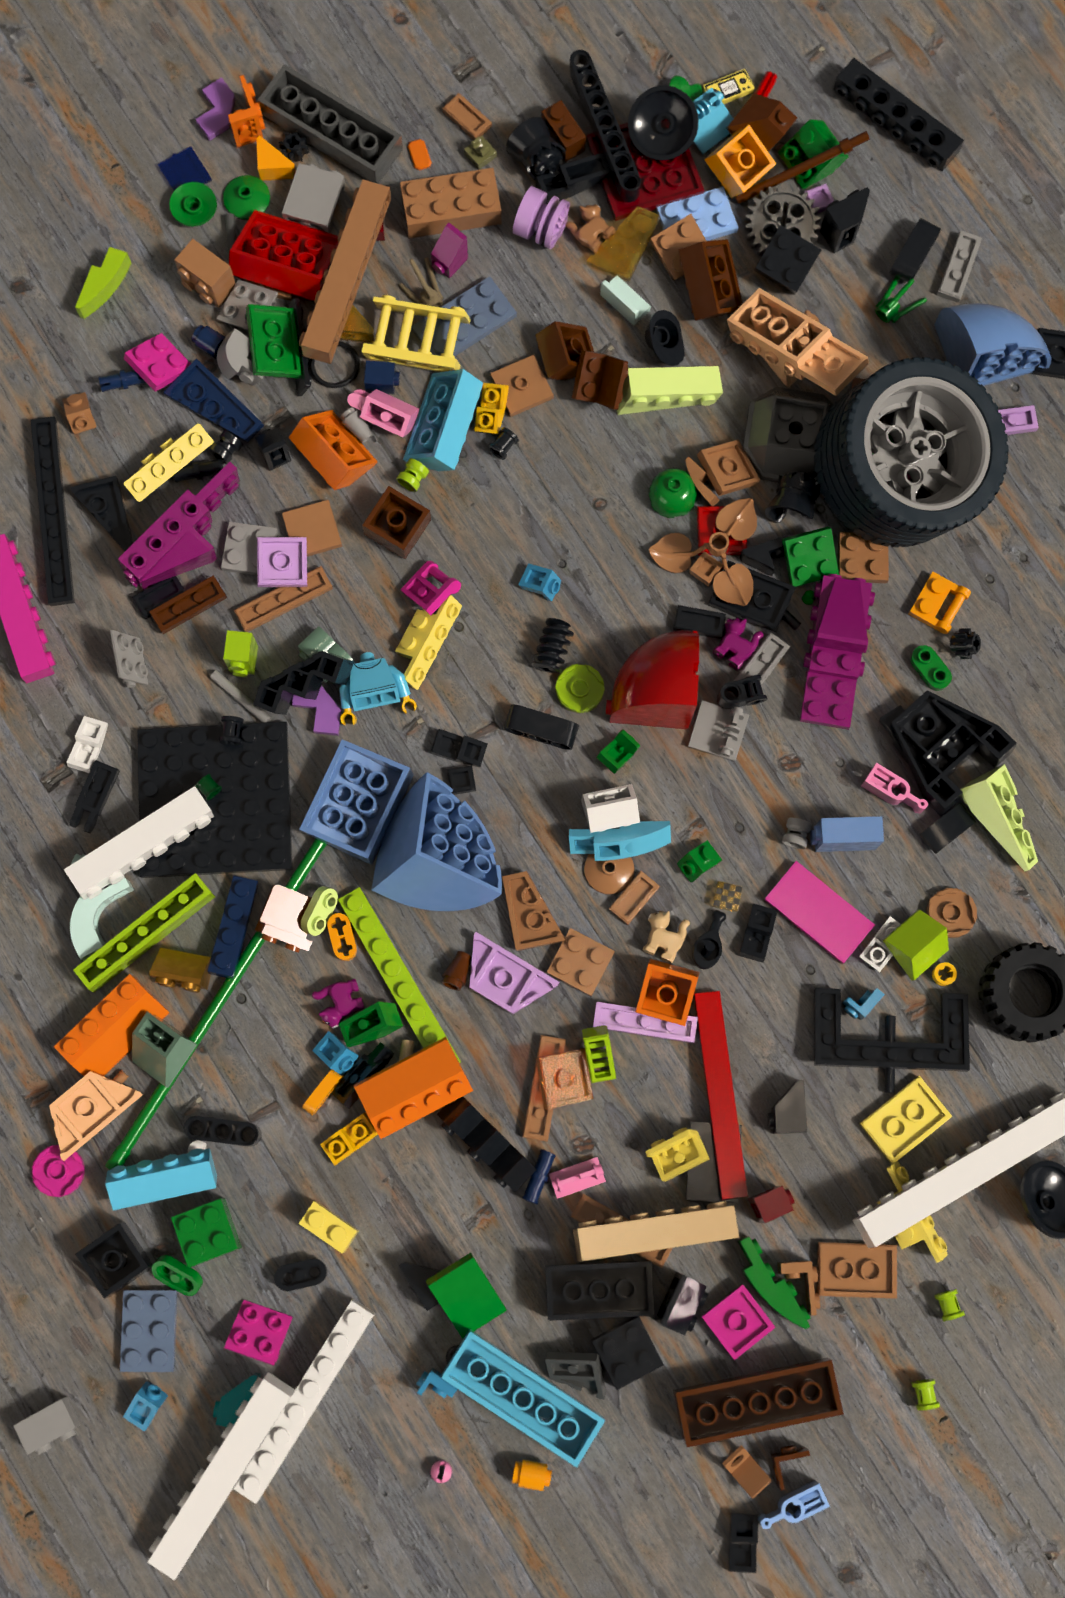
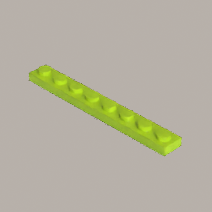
M359 887L339 898L338 901L422 1047L425 1048L446 1037L361 888ZM454 1051V1053H455V1055H456V1057H457L459 1063H461V1061H460V1059L458 1058L456 1052Z

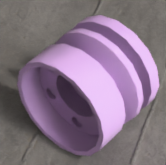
M531 186L525 193L517 211L513 233L529 240L536 231L535 243L541 245L544 241V247L552 249L566 226L570 202L563 199L559 203V198L553 196L549 203L546 204L547 193Z

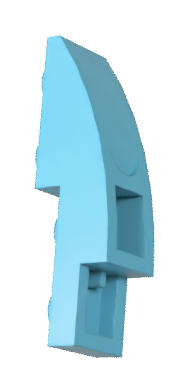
M640 821V823L631 824L630 826H621L620 829H607L602 832L590 833V829H569L570 854H594L595 861L634 857L671 843L670 821Z

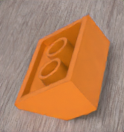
M333 410L302 417L289 436L296 449L307 458L311 466L321 474L326 483L334 490L350 486L378 462L357 437L342 424V420Z

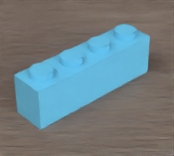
M210 1148L204 1150L194 1149L189 1153L181 1155L170 1154L162 1159L153 1161L143 1160L135 1165L126 1167L123 1165L116 1166L111 1170H107L105 1185L112 1209L118 1210L214 1189L217 1184V1173Z

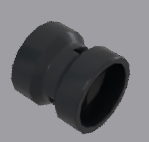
M224 430L219 436L220 441L213 443L209 451L217 459L221 458L224 464H228L233 459V452H238L243 444L233 434Z

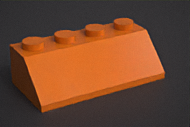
M129 974L71 1029L54 1048L83 1076L90 1071L105 1076L132 1050V1033L146 1012L161 1019H164L170 1012L135 976Z
M446 1037L354 1084L361 1103L380 1139L473 1091Z

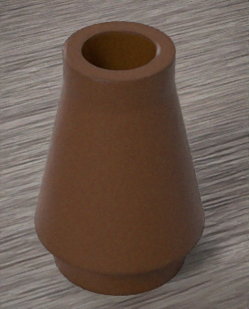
M458 951L455 958L442 974V984L452 990L460 991L462 986L466 984L469 963L472 957L465 952Z

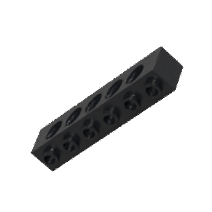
M853 58L836 77L833 90L836 91L839 97L848 100L859 112H864L872 118L876 125L888 130L895 139L901 140L909 146L912 152L925 158L932 167L938 168L943 172L960 152L964 142L961 137L857 59Z

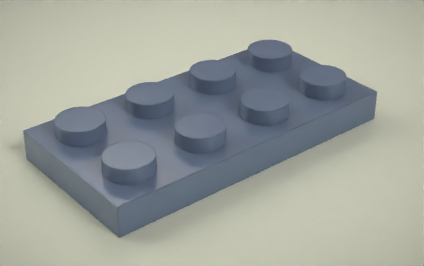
M490 276L441 307L451 309L453 306L463 308L471 319L470 324L460 322L453 356L463 352L517 317V312ZM427 317L411 326L413 333L421 344ZM436 320L430 348L432 355L441 356V353H444L450 325L449 320Z

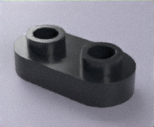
M317 1258L286 1264L277 1269L274 1276L275 1284L283 1291H293L318 1285L325 1280L327 1267L322 1260ZM313 1266L319 1269V1274L316 1277L310 1275V1269ZM287 1272L293 1275V1281L290 1283L284 1280V1275Z

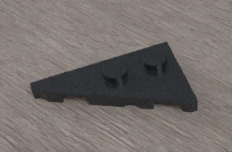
M117 476L70 487L76 498L125 552L133 544Z

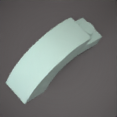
M123 878L114 885L110 883L105 889L102 888L103 891L95 898L84 900L80 896L76 902L70 920V934L73 946L81 960L85 961L105 945L98 928L99 918L106 906L134 891L130 881L126 878Z

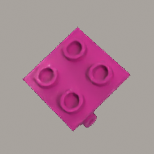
M243 1300L224 1348L274 1366L279 1358V1351L293 1317Z

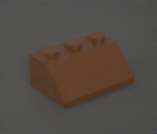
M728 239L699 242L679 249L680 264L683 267L686 279L685 285L689 292L691 311L695 321L734 313L743 302Z

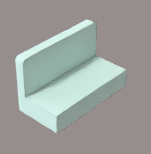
M618 275L609 283L606 280L601 283L600 295L633 326L650 311L651 306Z

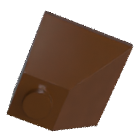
M753 93L726 129L731 134H734L737 130L750 125L769 152L786 134L797 117L781 101Z

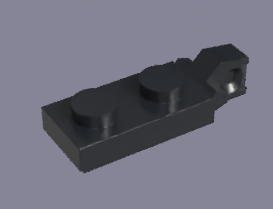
M380 1042L370 1054L362 1055L335 1087L332 1095L350 1109L359 1099L354 1084L383 1070L394 1053Z

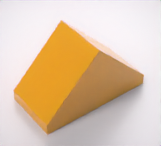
M259 135L256 140L260 179L262 181L294 179L296 173L295 164Z

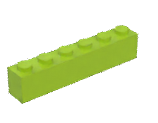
M195 873L73 969V971L87 989L95 993L214 899L215 895Z

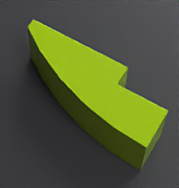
M109 247L101 268L94 265L91 266L75 306L80 318L85 319L94 313L117 290L131 266V260L127 252Z

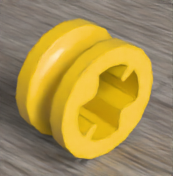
M948 962L938 964L932 971L933 981L940 986L952 984L957 977L956 968ZM946 968L949 970L947 973L951 975L943 981L940 979L942 975L939 976L938 971Z

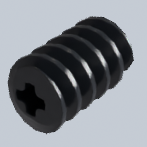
M547 618V626L542 631L544 635L539 639L541 644L536 648L538 653L533 657L535 663L531 665L545 672L561 673L562 669L557 667L556 664H564L565 660L559 657V655H567L568 651L562 648V646L571 645L566 636L573 637L574 633L569 630V627H571L569 623L556 618Z

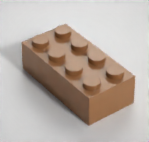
M494 168L400 182L409 239L441 234L448 222L459 231L502 224L501 206Z

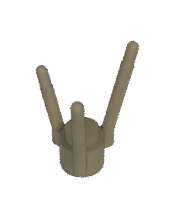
M425 257L424 261L433 289L428 287L415 261L410 259L409 262L424 288L419 294L421 298L419 299L403 283H400L399 287L416 304L441 307L444 298L439 291L429 259Z

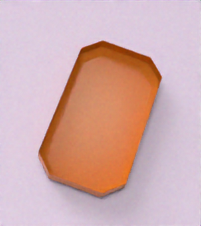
M421 139L409 142L408 150L415 169L420 171L429 168L432 162L425 142Z

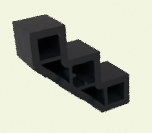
M320 651L312 655L313 657L292 665L274 677L261 681L253 705L275 714L287 715L293 695L316 700L323 679L346 685L354 661L334 653Z
M464 1097L445 1105L437 1113L444 1121L440 1126L450 1136L456 1133L470 1147L466 1152L477 1163L482 1159L496 1173L493 1178L503 1188L508 1185L516 1192L537 1170Z

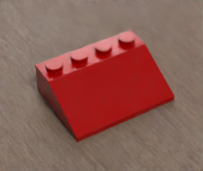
M254 210L229 251V265L234 276L315 301L317 291L322 290L324 285L322 283L324 272L326 269L329 270L331 266L330 257L332 250L338 247V236Z

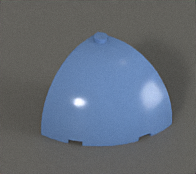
M982 303L950 306L940 311L934 324L947 362L960 367L962 371L965 370L970 373L969 376L975 377L980 385L985 386L1032 373L1038 364L1040 368H1049L1051 364L1049 350L1039 332L1025 318L1006 308Z
M428 772L407 793L386 830L376 860L372 891L401 904L432 911H460L484 905L502 894L500 865H496L493 855L496 852L495 847L483 823L465 800L461 802L452 794L453 789Z

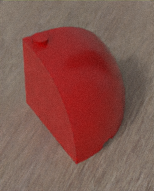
M680 630L661 634L646 641L628 657L616 677L612 698L606 701L605 715H610L609 723L676 729L689 728L697 706L699 675H696L699 666V634L697 631Z

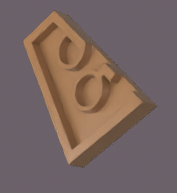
M524 871L502 876L516 951L566 941L529 873Z

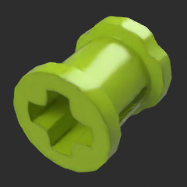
M957 1289L934 1295L935 1299L939 1300L943 1313L941 1317L943 1322L965 1315L964 1311L960 1309L956 1297Z
M923 1379L912 1382V1387L916 1390L918 1400L916 1409L918 1411L940 1407L939 1402L936 1401L933 1386L936 1384L935 1379Z

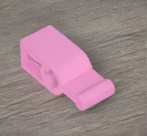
M878 763L873 766L861 787L887 803L898 805L903 802L913 808V811L921 814L928 806V802L925 799H919L910 793L908 782ZM896 787L901 791L898 796L892 793V790Z

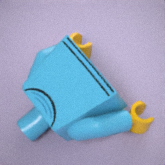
M371 652L361 654L360 663L353 664L347 684H341L340 686L341 708L344 709V713L340 718L341 723L346 726L345 717L351 715L353 725L356 724L357 718L352 713L351 708L354 711L393 704L400 702L401 697L403 699L401 705L402 712L407 714L404 707L406 703H411L415 711L417 705L409 697L411 692L405 680V675L393 665H388L384 658L375 659L374 654Z

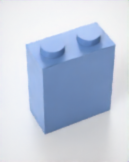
M882 816L821 818L814 826V830L810 832L811 845H815V852L876 850L884 842Z

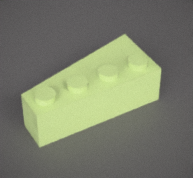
M719 366L628 368V376L624 380L622 389L623 399L619 404L617 414L622 415L701 404L704 406L712 405L723 394Z

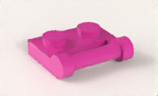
M427 561L400 590L425 612L432 615L451 594L459 592L461 583L442 572L433 561ZM434 577L443 585L438 589L427 578Z

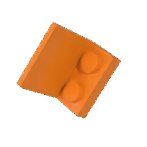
M244 75L239 77L248 109H239L228 115L237 148L257 142L256 138L259 135L263 138L262 130L265 129L259 103L256 102L252 83H247Z

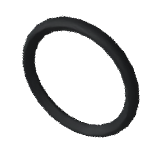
M339 341L338 346L348 349L355 359L354 371L345 381L340 383L324 381L316 373L315 360L310 358L309 364L312 376L325 387H344L351 383L359 372L360 359L357 352L352 346L343 341Z

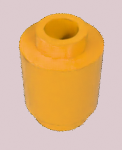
M522 1459V1462L515 1461L512 1483L518 1484V1487L543 1491L544 1486H550L552 1470H547L548 1464L524 1459Z

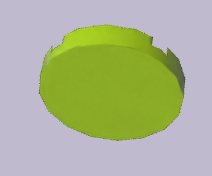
M574 664L565 668L558 676L555 687L556 696L561 705L575 713H585L596 708L602 701L605 691L604 680L599 671L586 664Z

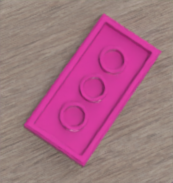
M797 861L764 899V901L775 910H778L780 914L841 964L845 963L875 926L874 923Z

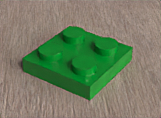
M827 526L782 539L790 585L796 587L821 580L823 575H839L832 529Z

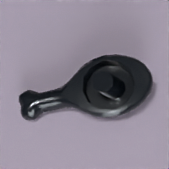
M719 910L713 912V921L709 930L698 937L693 945V961L700 969L713 967L722 954L719 930L722 922L726 920V913Z

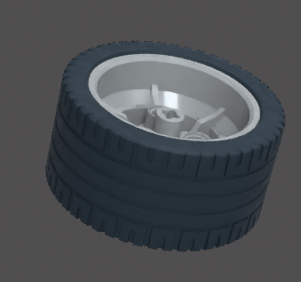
M905 358L892 362L873 373L845 393L829 409L823 419L824 422L819 427L820 432L816 437L817 443L814 448L816 452L814 455L816 479L818 484H820L821 494H824V500L826 504H829L832 513L837 515L836 518L840 522L842 521L845 527L853 530L854 534L861 535V538L867 541L871 540L872 543H880L882 546L887 547L890 545L891 547L915 546L930 541L971 521L988 507V504L993 501L994 495L1000 490L999 486L1002 485L1003 475L1006 474L1008 437L1005 434V423L1002 422L1003 417L1001 412L999 413L997 410V404L992 401L993 398L990 393L987 394L986 388L982 384L980 385L975 377L969 376L970 373L960 370V367L951 365L947 361L942 362L936 358ZM894 412L893 425H885L879 420L883 415ZM921 417L927 420L935 430H924ZM888 435L893 438L894 443L889 440ZM945 452H947V470L944 469L938 460ZM907 474L911 476L912 482L907 479ZM920 486L932 494L927 498L916 499Z

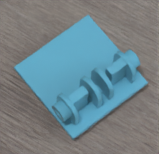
M712 87L693 101L699 117L698 132L694 143L702 154L730 134L726 127L733 120L732 115L722 103V99H724L722 92L719 90L715 92Z

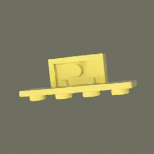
M200 424L193 426L180 438L173 440L170 437L160 445L162 450L158 454L150 453L141 461L143 466L124 482V486L137 502H141L213 444L212 438Z
M452 595L441 604L436 614L429 615L427 612L417 609L395 650L400 656L412 659L404 675L408 685L413 689L418 690L424 681L431 664L435 660L440 647L462 608V605Z
M898 1161L887 1167V1171L898 1190L894 1195L903 1190L901 1186L909 1181L907 1170ZM930 1215L895 1235L901 1249L925 1240L937 1263L948 1255L946 1243L936 1233L934 1221Z

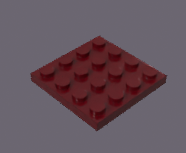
M668 119L662 122V127L666 129L670 125ZM628 123L619 125L640 175L641 187L637 200L625 202L620 198L611 175L601 181L615 221L653 211L659 206L705 192L690 149L670 160L649 158L642 154L633 144L629 135ZM594 133L586 134V141L591 155L602 153ZM612 144V145H609V146L612 147V148L617 147L616 145H613V144ZM618 165L617 167L625 168L626 166ZM632 185L625 186L629 189L634 188Z

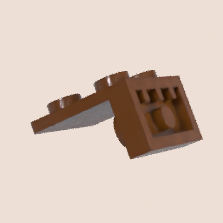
M581 350L571 398L598 403L618 410L619 404L623 399L622 389L624 380L628 376V361L607 354Z

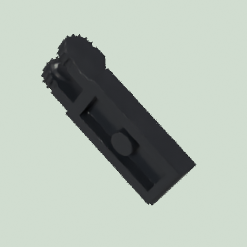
M95 760L75 804L76 808L71 817L70 826L76 828L79 825L85 810L90 812V815L85 823L84 832L91 833L93 831L98 816L101 815L120 773L119 769Z

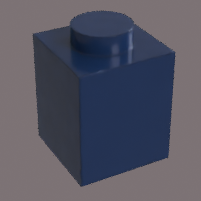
M366 360L365 391L371 393L378 389L386 394H394L395 386L400 384V371H396L395 362Z

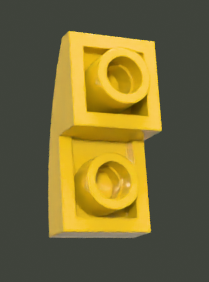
M483 383L481 407H477L475 431L499 433L506 408L509 385Z
M364 1112L320 1145L335 1166L378 1134L367 1113Z

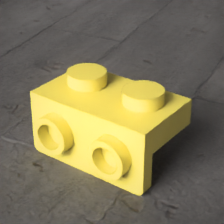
M687 1127L681 1128L673 1133L674 1137L666 1141L665 1139L655 1141L651 1144L652 1148L645 1151L647 1157H652L662 1181L666 1182L710 1159L698 1131L687 1129Z

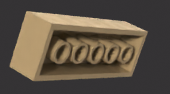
M726 1201L706 1204L707 1210H701L700 1205L681 1208L682 1213L675 1214V1210L670 1209L655 1212L656 1217L649 1218L648 1213L631 1215L630 1221L623 1222V1217L604 1219L605 1225L597 1226L596 1221L578 1223L579 1228L573 1230L577 1261L739 1238L734 1206H727Z

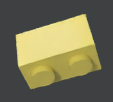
M317 1201L312 1203L299 1222L301 1226L340 1253H345L359 1232L358 1229Z

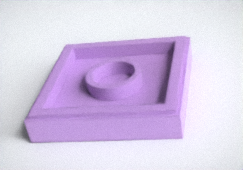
M257 537L258 587H307V537Z

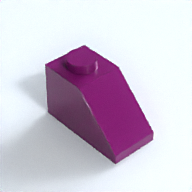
M448 222L431 252L433 269L438 274H444L450 279L468 259L467 236Z

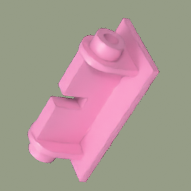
M598 1157L549 1174L557 1199L606 1182Z

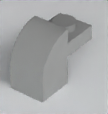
M236 328L228 333L217 352V363L227 379L238 375L241 381L254 386L264 376L253 375L252 361L247 358L250 352L249 338Z

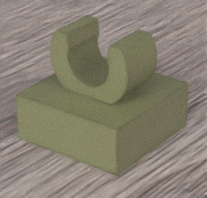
M483 136L477 137L464 149V154L478 170L497 157V151Z

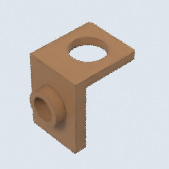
M742 1445L722 1463L752 1499L772 1481Z

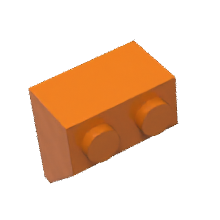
M650 959L636 1013L685 1026L700 972Z

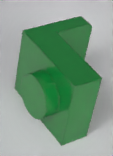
M621 730L615 739L596 758L615 774L632 759L640 744L625 730Z
M707 840L688 852L677 862V865L692 883L702 874L718 865L722 859Z

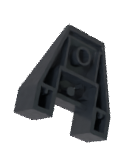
M928 690L891 722L923 799L941 817L959 802L963 794L948 778L976 752L996 768L1013 752L1017 744L999 725Z

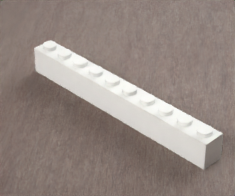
M1064 1092L1051 1097V1104L1045 1107L1043 1104H1040L1029 1110L1031 1115L1023 1119L1020 1116L1008 1123L1010 1128L1002 1132L1001 1129H997L988 1134V1141L982 1144L977 1141L965 1148L967 1153L959 1157L957 1153L944 1160L946 1165L938 1169L935 1166L922 1173L925 1178L918 1182L915 1179L906 1182L901 1186L903 1190L894 1195L893 1191L879 1199L881 1203L874 1208L870 1204L857 1211L859 1216L852 1221L867 1247L874 1248L1064 1136Z

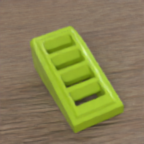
M607 1026L583 1029L582 1035L591 1083L617 1079ZM606 1046V1049L591 1051V1049ZM608 1057V1059L599 1060V1061H593V1060H592V1059H597V1058ZM607 1066L610 1068L608 1070L594 1071L595 1068Z

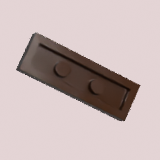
M213 575L149 612L162 634H165L225 600L227 596Z

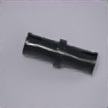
M219 458L202 463L194 461L193 464L186 465L173 475L174 480L178 483L195 478L203 480V477L216 475L223 469L222 460Z

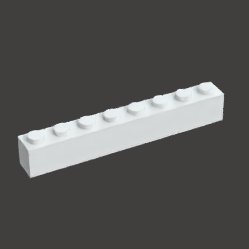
M355 1299L351 1300L237 1482L234 1490L255 1504L260 1500L376 1314Z
M269 1372L264 1379L258 1377L250 1390L254 1395L249 1402L244 1400L235 1413L239 1416L235 1425L232 1423L228 1424L221 1435L225 1441L220 1448L215 1445L206 1460L211 1463L206 1471L201 1468L192 1481L196 1485L192 1493L186 1491L178 1503V1506L181 1507L180 1512L177 1516L172 1513L163 1528L167 1532L163 1538L158 1536L150 1547L149 1551L153 1554L147 1563L171 1579H176L295 1389Z

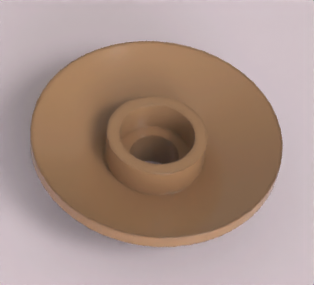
M589 854L585 861L584 874L587 882L594 890L603 894H616L623 891L631 883L634 876V863L631 857L595 861V855ZM612 864L614 871L607 872L605 865Z

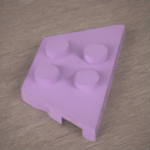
M475 932L469 988L509 1013L515 1014L559 985L560 982Z

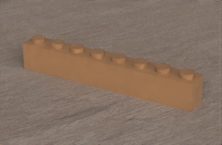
M362 180L360 188L356 187L354 191V204L352 208H348L345 222L347 223L345 228H341L339 231L338 247L332 250L330 257L331 266L329 270H325L322 283L324 285L322 290H318L316 293L314 311L309 312L307 318L308 328L300 336L299 346L302 347L304 357L328 364L332 363L391 201L390 187Z

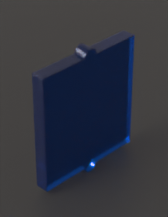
M192 147L178 154L173 153L172 157L158 164L159 169L173 191L188 182L207 184L212 181V178Z

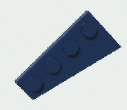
M197 358L163 392L166 396L246 442H249L265 426Z

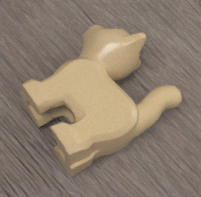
M669 911L651 913L648 918L651 924V931L647 945L643 947L642 951L654 955L657 948H661L664 950V953L660 956L661 960L672 964L676 953L681 949L686 938L687 927L690 925V921L683 920L679 925L678 932L675 933L666 930L670 923Z

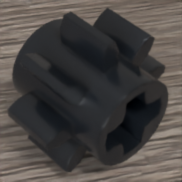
M297 132L289 135L285 134L284 141H279L280 149H282L281 153L292 162H302L304 154H309L308 147L306 146V137L300 138Z
M971 628L959 629V633H955L950 639V649L955 653V656H960V659H972V654L979 652L981 647L979 635L975 631L971 632Z

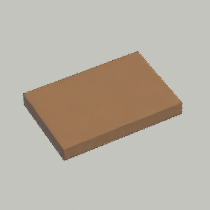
M818 1242L817 1293H819V1296L897 1299V1245L880 1244L877 1247L868 1248L866 1244Z

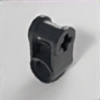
M753 675L741 680L725 683L717 695L718 704L724 709H733L734 707L751 706L765 702L767 695L763 694L760 683L762 680L761 675ZM730 691L734 693L735 700H728L724 692Z

